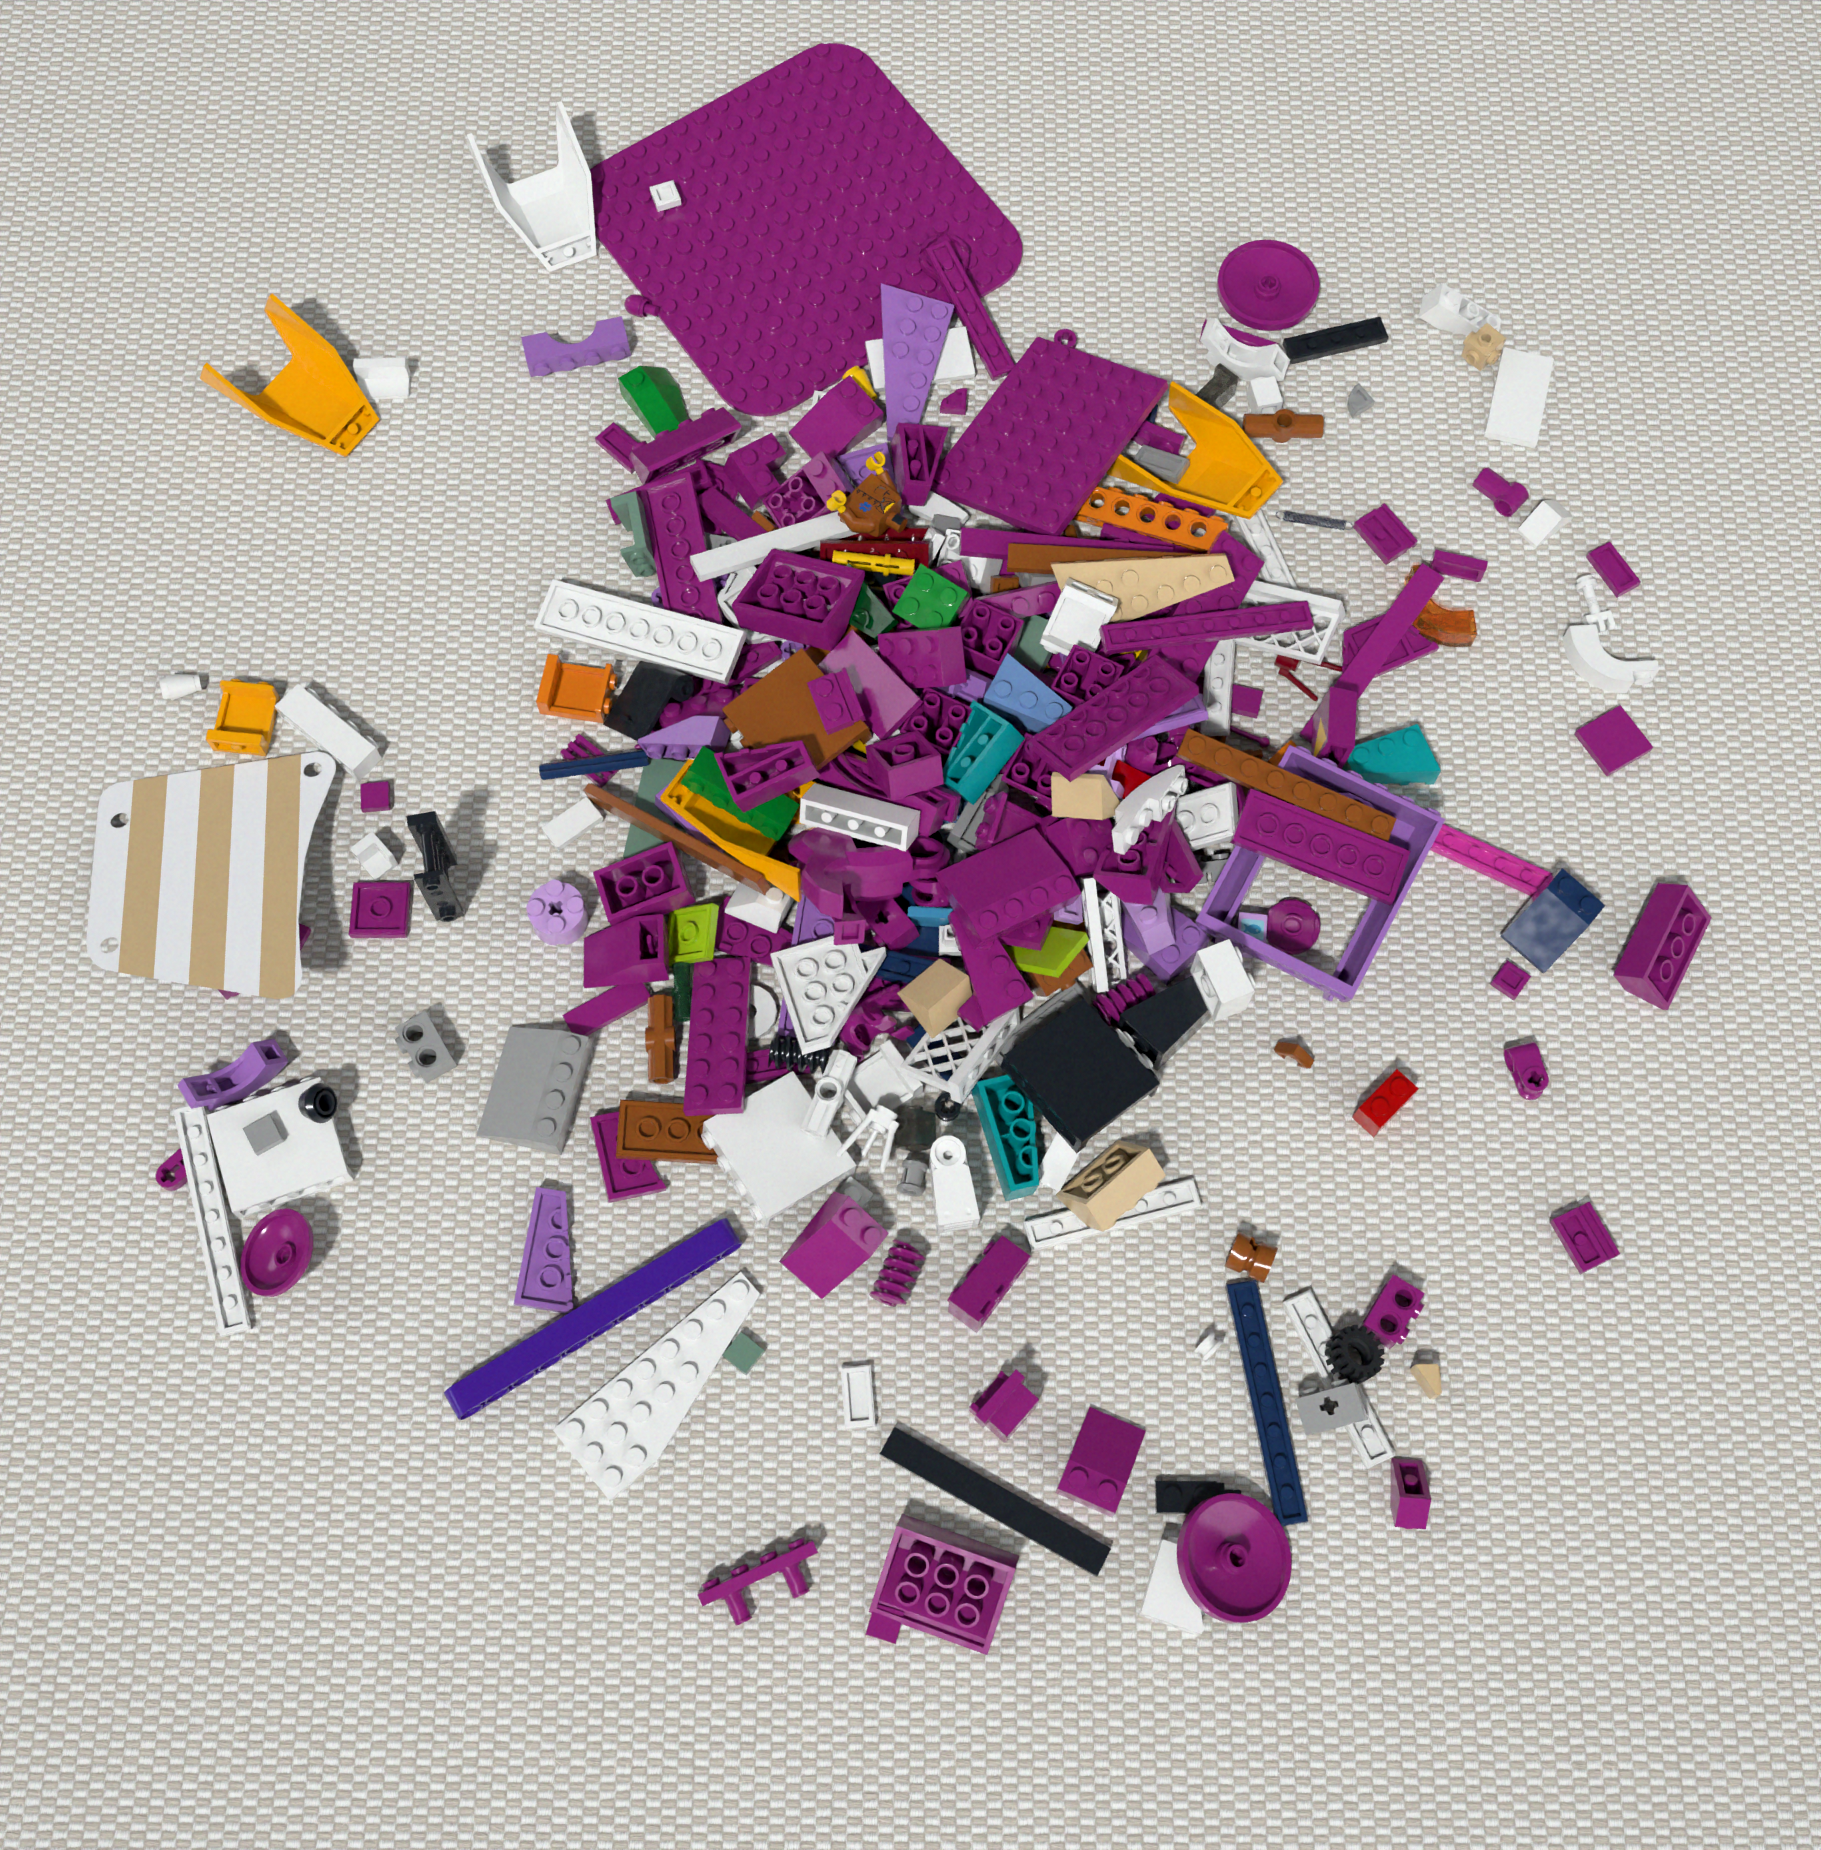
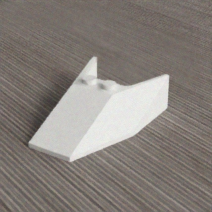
M562 101L557 102L556 107L557 167L514 183H506L479 152L472 133L467 134V147L496 209L549 273L597 255L591 173Z

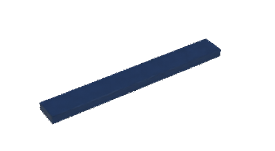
M1256 1280L1227 1284L1225 1286L1273 1513L1282 1527L1307 1523V1512Z

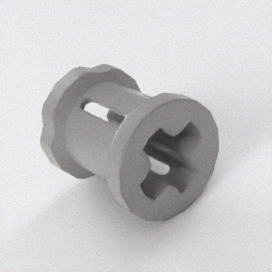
M903 1160L902 1167L904 1170L901 1184L897 1185V1191L909 1196H921L923 1194V1189L921 1188L923 1175L927 1171L928 1166L919 1161Z

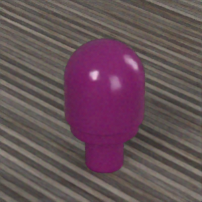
M632 294L625 299L624 307L631 315L642 318L648 315L656 317L659 313V307L651 305V301L646 297Z

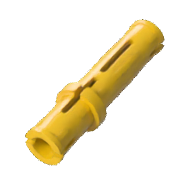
M834 550L832 563L844 566L849 563L856 569L882 572L884 576H889V573L912 576L915 559L891 557V554L877 556Z

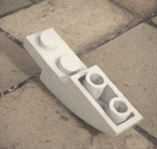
M1176 765L1148 779L1133 790L1115 809L1116 826L1112 830L1114 852L1125 855L1131 845L1137 842L1139 834L1144 827L1149 826L1151 819L1161 822L1165 815L1172 811L1176 800L1185 793L1188 785L1183 765Z

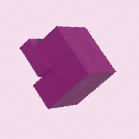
M1017 1369L1009 1377L1001 1371L979 1399L969 1406V1411L975 1416L974 1420L983 1428L986 1426L1004 1443L1023 1424L1039 1403V1399L1023 1385L1025 1377Z

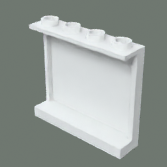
M793 1071L744 1099V1113L717 1114L703 1123L701 1137L704 1144L709 1150L714 1149L718 1155L717 1162L719 1167L725 1174L729 1172L734 1180L732 1185L739 1197L744 1196L750 1204L748 1210L756 1222L761 1221L764 1228L769 1225L770 1219L842 1177L843 1180H846L854 1175L856 1164L847 1150L840 1157L836 1156V1152L843 1144L831 1127L825 1139H816L801 1131V1126L812 1098Z
M307 1077L299 1082L300 1084L291 1087H277L270 1094L261 1097L251 1096L244 1099L243 1103L234 1106H221L216 1108L214 1113L206 1115L231 1211L239 1219L354 1180L352 1171L345 1160L334 1118L332 1117L326 1123H316L304 1117L298 1107L299 1097L302 1092L316 1083H325L321 1077ZM270 1114L284 1142L257 1156L242 1128Z

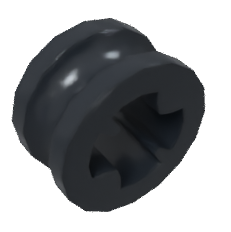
M950 1093L941 1094L935 1101V1114L942 1121H953L960 1114L961 1104L951 1100ZM948 1101L952 1102L954 1111L952 1113L949 1110L947 1113L942 1112L943 1106L941 1103L946 1102L948 1104Z

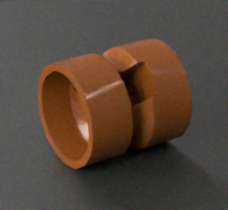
M1238 1231L1224 1267L1239 1273L1245 1270L1248 1277L1264 1283L1278 1248L1263 1241L1257 1244L1254 1237Z

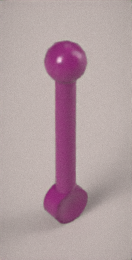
M1230 725L1231 732L1258 742L1263 748L1270 745V740L1267 737L1260 738Z

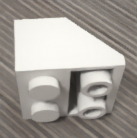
M947 529L937 567L961 560L965 565L972 592L990 595L991 576H999L1003 560L959 556L960 531Z

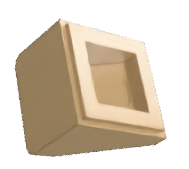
M1416 1364L1410 1368L1412 1375L1429 1399H1435L1441 1395V1379L1438 1364Z

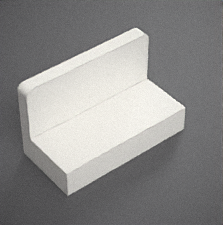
M405 357L353 360V369L358 379L357 384L367 400L409 398L411 372Z

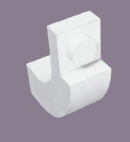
M1216 318L1207 320L1200 341L1208 349L1206 359L1214 367L1227 375L1249 382L1261 376H1275L1276 381H1283L1290 359L1278 344L1262 347L1245 345L1235 340Z
M1596 624L1569 626L1562 638L1567 659L1573 669L1585 681L1599 689L1614 693H1627L1633 683L1636 685L1647 684L1653 680L1659 671L1658 660L1621 661L1610 656L1600 643Z

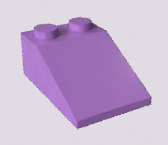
M1171 907L1175 943L1149 955L1123 911L1121 913L1123 945L1166 986L1194 961L1197 951L1207 948L1210 937L1198 928L1190 918Z

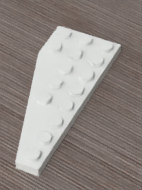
M742 1272L738 1273L553 1429L555 1434L610 1502L660 1460L665 1452V1448L680 1428V1424L686 1414L693 1407L715 1371L722 1355L731 1345L736 1333L743 1326L759 1300L760 1293Z

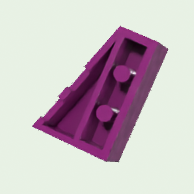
M898 422L891 442L896 489L902 499L901 505L924 506L949 427Z
M802 740L767 745L766 748L740 749V752L713 753L733 801L743 813L820 777L813 757Z
M1003 1235L997 1242L994 1239L991 1240L983 1252L985 1257L979 1264H973L965 1276L967 1279L960 1287L957 1286L947 1300L949 1302L948 1312L976 1333H978L1030 1263L1031 1256Z

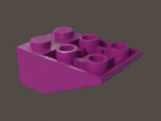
M821 451L762 500L778 528L781 529L837 512L838 510L831 511L827 508L826 503L832 497L831 494L840 490L847 498L855 489L838 462Z
M959 560L931 569L971 595L955 623L963 620L975 599L965 565ZM913 575L883 585L890 611L899 622L895 626L896 631L919 629L892 612Z
M663 914L636 916L584 938V988L669 980L668 929Z

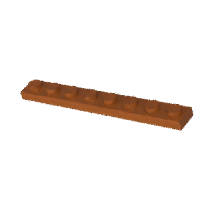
M1189 728L1185 731L1176 753L1178 758L1245 787L1386 842L1389 840L1397 819Z

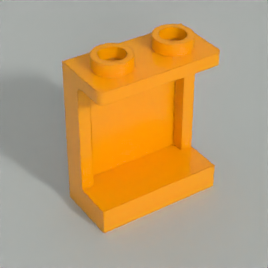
M239 679L221 680L219 686L223 691L217 720L214 730L208 729L206 741L213 751L267 756L277 715L275 705L280 701V696L275 687L267 682H257L254 684L245 683Z

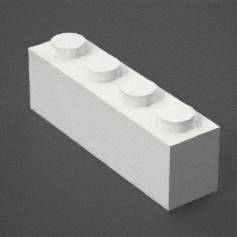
M297 684L275 705L280 717L319 750L330 755L337 765L359 782L382 759L377 750L379 748L378 744L369 736L365 738L358 733L359 729L350 720L344 722L339 717V712L332 705L327 704L325 706L320 702L321 698L311 688L305 690L301 685Z
M814 783L801 798L799 823L850 835L853 838L879 845L891 846L906 852L918 836L920 811Z

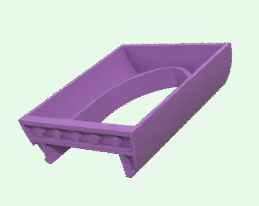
M1289 745L1278 765L1279 768L1397 818L1388 842L1411 852L1393 904L1389 906L1372 899L1334 974L1331 976L1231 926L1267 859L1265 856L1236 845L1196 919V924L1203 932L1213 936L1211 942L1214 944L1230 939L1233 947L1237 946L1239 950L1323 991L1322 998L1332 1001L1335 997L1341 1002H1348L1353 999L1445 819L1441 817L1438 811L1432 808L1423 809L1415 805V802L1407 796L1400 795L1398 797L1390 793L1389 789L1382 784H1371L1363 780V777L1357 772L1351 770L1346 772L1337 768V764L1329 759L1322 758L1321 760L1312 756V753L1304 747L1296 746L1295 748Z

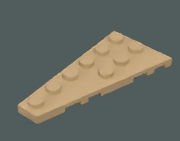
M1225 553L1183 557L1162 556V558L1142 557L1104 559V561L1050 562L1061 592L1069 577L1118 599L1117 608L1113 617L1110 618L1108 625L1131 621L1235 581Z

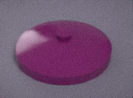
M1255 240L1238 246L1222 262L1217 278V294L1226 312L1239 323L1264 331L1287 329L1303 321L1314 308L1320 287L1317 270L1306 254L1290 244L1277 240Z
M1236 1493L1221 1494L1207 1498L1195 1506L1182 1524L1177 1541V1565L1182 1583L1193 1602L1212 1618L1233 1624L1257 1621L1270 1614L1283 1599L1290 1582L1292 1569L1289 1542L1283 1527L1275 1515L1256 1499Z

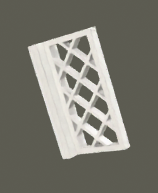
M1254 580L1243 601L1254 603L1256 607L1259 605L1267 606L1308 601L1313 623L1325 620L1330 621L1327 629L1318 633L1313 626L1311 630L1314 635L1301 641L1298 640L1295 634L1298 631L1278 633L1276 635L1270 634L1271 637L1263 641H1257L1253 637H1250V639L1248 637L1235 639V644L1320 665L1338 623L1342 624L1346 616L1341 600ZM1292 635L1296 642L1285 648L1279 646L1277 641ZM1315 641L1318 642L1320 647L1316 655L1305 653L1304 646Z
M1019 1007L984 1026L981 1029L983 1035L977 1039L968 1041L966 1033L976 1030L970 1025L963 1026L962 1018L960 1017L956 1019L959 1027L943 1030L933 1039L926 1032L900 1066V1072L949 1092L951 1100L961 1104L1019 1027ZM958 1035L963 1036L964 1042L948 1046L946 1038ZM943 1040L945 1047L928 1050L927 1046L930 1042ZM967 1049L968 1055L965 1058L953 1061L951 1053ZM947 1054L949 1062L933 1065L931 1058ZM928 1060L929 1067L921 1069L912 1067L917 1061ZM952 1069L953 1075L948 1081L936 1076V1073Z

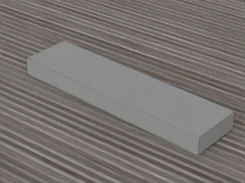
M1077 982L1070 988L1061 991L1020 1022L1019 1027L994 1060L1001 1066L1004 1055L1064 1011L1083 998L1089 1005H1093V1000Z

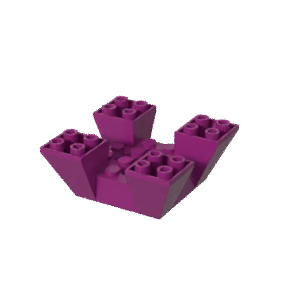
M974 599L960 624L965 668L993 681L1007 653L1014 657L1024 621ZM1076 644L1073 645L1055 679L1021 664L1072 706V711L1078 705L1094 697L1099 691L1115 683L1124 670V666ZM924 688L919 696L923 703L906 719L900 734L918 730L937 751L949 756L952 747H957L960 740L962 724L967 723L971 714V703L961 698L954 700L933 689ZM1014 727L1025 739L998 773L1003 774L1001 781L1052 804L1051 776L1053 772L1057 771L1041 758L1036 762L1030 759L1028 740L1034 735Z

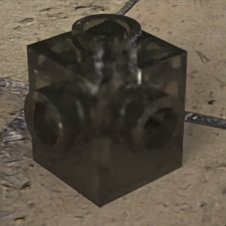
M908 1106L906 1111L896 1113L898 1115L896 1122L899 1123V1126L895 1132V1148L914 1153L931 1149L936 1141L935 1113L923 1110L922 1106Z

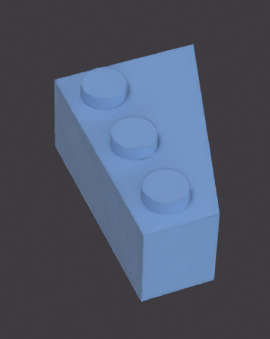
M1008 653L989 686L983 702L984 707L1008 721L1012 726L1033 735L1042 732L1056 720L1063 718L1072 711V706Z

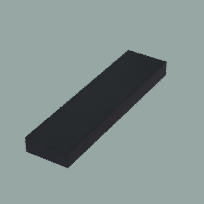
M1379 316L1285 338L1283 340V347L1287 357L1290 359V365L1386 343L1389 337Z

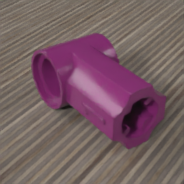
M1489 467L1481 471L1472 485L1494 502L1495 509L1505 517H1511L1529 498V493L1523 485L1517 482L1510 484Z

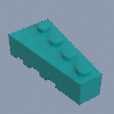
M1008 1075L978 1081L972 1091V1096L1005 1202L1033 1195L1039 1186L1033 1104Z

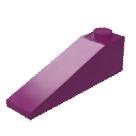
M1176 803L1172 811L1168 812L1161 822L1151 819L1149 826L1144 827L1139 834L1137 842L1131 845L1125 855L1114 852V846L1109 850L1105 849L1100 855L1093 874L1094 879L1123 902L1153 905L1160 884Z

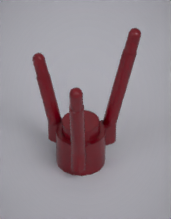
M1277 655L1274 665L1280 668L1278 674L1286 677L1313 701H1318V697L1290 673L1291 670L1297 671L1302 660ZM1322 661L1320 665L1306 662L1342 672V667Z

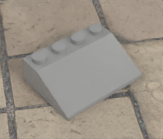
M510 1027L477 1136L562 1155L593 1050L590 1038L562 1030Z

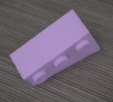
M1160 886L1153 905L1125 903L1120 899L1121 908L1149 955L1175 943L1170 894L1163 893Z

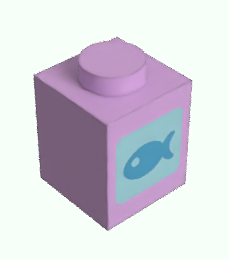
M1239 912L1235 928L1266 943L1268 915ZM1240 950L1242 957L1255 958Z

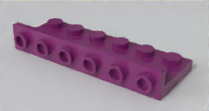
M1155 655L1149 660L1142 662L1128 674L1121 676L1106 689L1099 691L1085 703L1078 705L1073 711L1063 718L1056 720L1042 732L1035 734L1028 740L1030 759L1033 762L1040 758L1043 759L1069 782H1072L1199 694V686Z

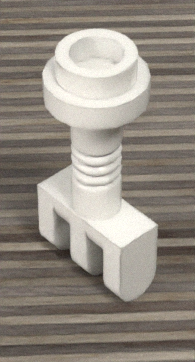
M1592 575L1578 578L1576 580L1577 592H1583L1590 615H1586L1582 619L1583 624H1596L1598 633L1605 631V625L1607 630L1615 629V621L1611 610L1601 612L1594 591V588L1598 586L1597 580L1593 579Z

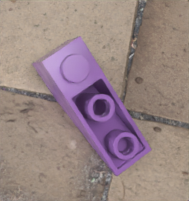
M693 716L638 739L637 743L646 752V755L653 759H661L662 757L677 760L695 759L702 746L715 753H724L731 731L719 716Z

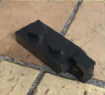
M1155 1481L1156 1514H1189L1195 1506L1207 1498L1227 1493L1241 1494V1490H1225V1483H1217V1481Z

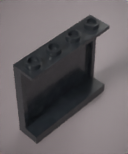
M1084 998L1007 1052L1000 1066L1076 1154L1086 1147L1090 1138L1146 1096L1153 1097L1160 1085L1156 1074L1140 1062L1137 1053L1122 1042L1117 1031L1112 1026H1108L1100 1017L1098 1010L1093 1005H1089Z

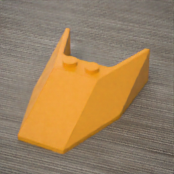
M272 293L268 297L264 311L291 353V361L259 395H251L236 388L208 363L203 366L200 379L265 422L347 457L379 421V418L336 349Z
M1172 381L1169 386L1168 409L1196 444L1195 449L1186 457L1189 459L1190 466L1179 483L1175 484L1166 480L1162 482L1121 454L1111 465L1107 475L1250 520L1283 484V480L1236 421Z
M688 759L660 796L661 801L723 850L746 866L763 874L766 880L797 902H800L802 899L800 869L768 857L777 841L764 836L757 829L739 821L734 815L714 806L712 802L699 794L691 792L681 784L682 779L694 761ZM809 781L792 790L795 795L793 799L787 792L784 795L801 804L802 796L816 782ZM800 806L798 807L795 815L793 816L789 826L792 824H801L799 823Z

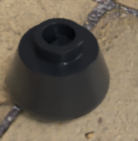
M325 1083L312 1085L302 1092L298 1101L301 1114L316 1123L328 1122L334 1116L338 1105L335 1092Z

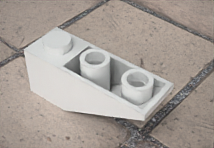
M1444 283L1423 296L1419 312V318L1437 329L1467 336L1472 331L1476 333L1486 323L1499 332L1501 323L1499 317Z

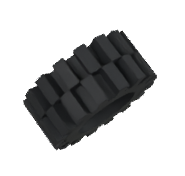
M1358 1325L1347 1326L1331 1336L1330 1340L1326 1343V1346L1329 1348L1325 1350V1356H1330L1326 1360L1327 1366L1332 1364L1334 1367L1330 1370L1334 1375L1338 1372L1340 1374L1338 1379H1348L1350 1384H1361L1377 1375L1382 1369L1380 1366L1385 1361V1359L1380 1358V1356L1385 1354L1384 1349H1378V1346L1382 1343L1379 1339L1374 1341L1373 1337L1375 1334L1372 1331L1367 1334V1328L1364 1326L1359 1329ZM1348 1345L1353 1346L1359 1352L1362 1360L1361 1365L1351 1359L1348 1353Z

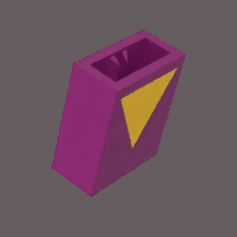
M1329 687L1313 716L1311 755L1321 760L1322 758L1329 759L1336 763L1339 769L1343 768L1355 747L1357 692L1344 688Z

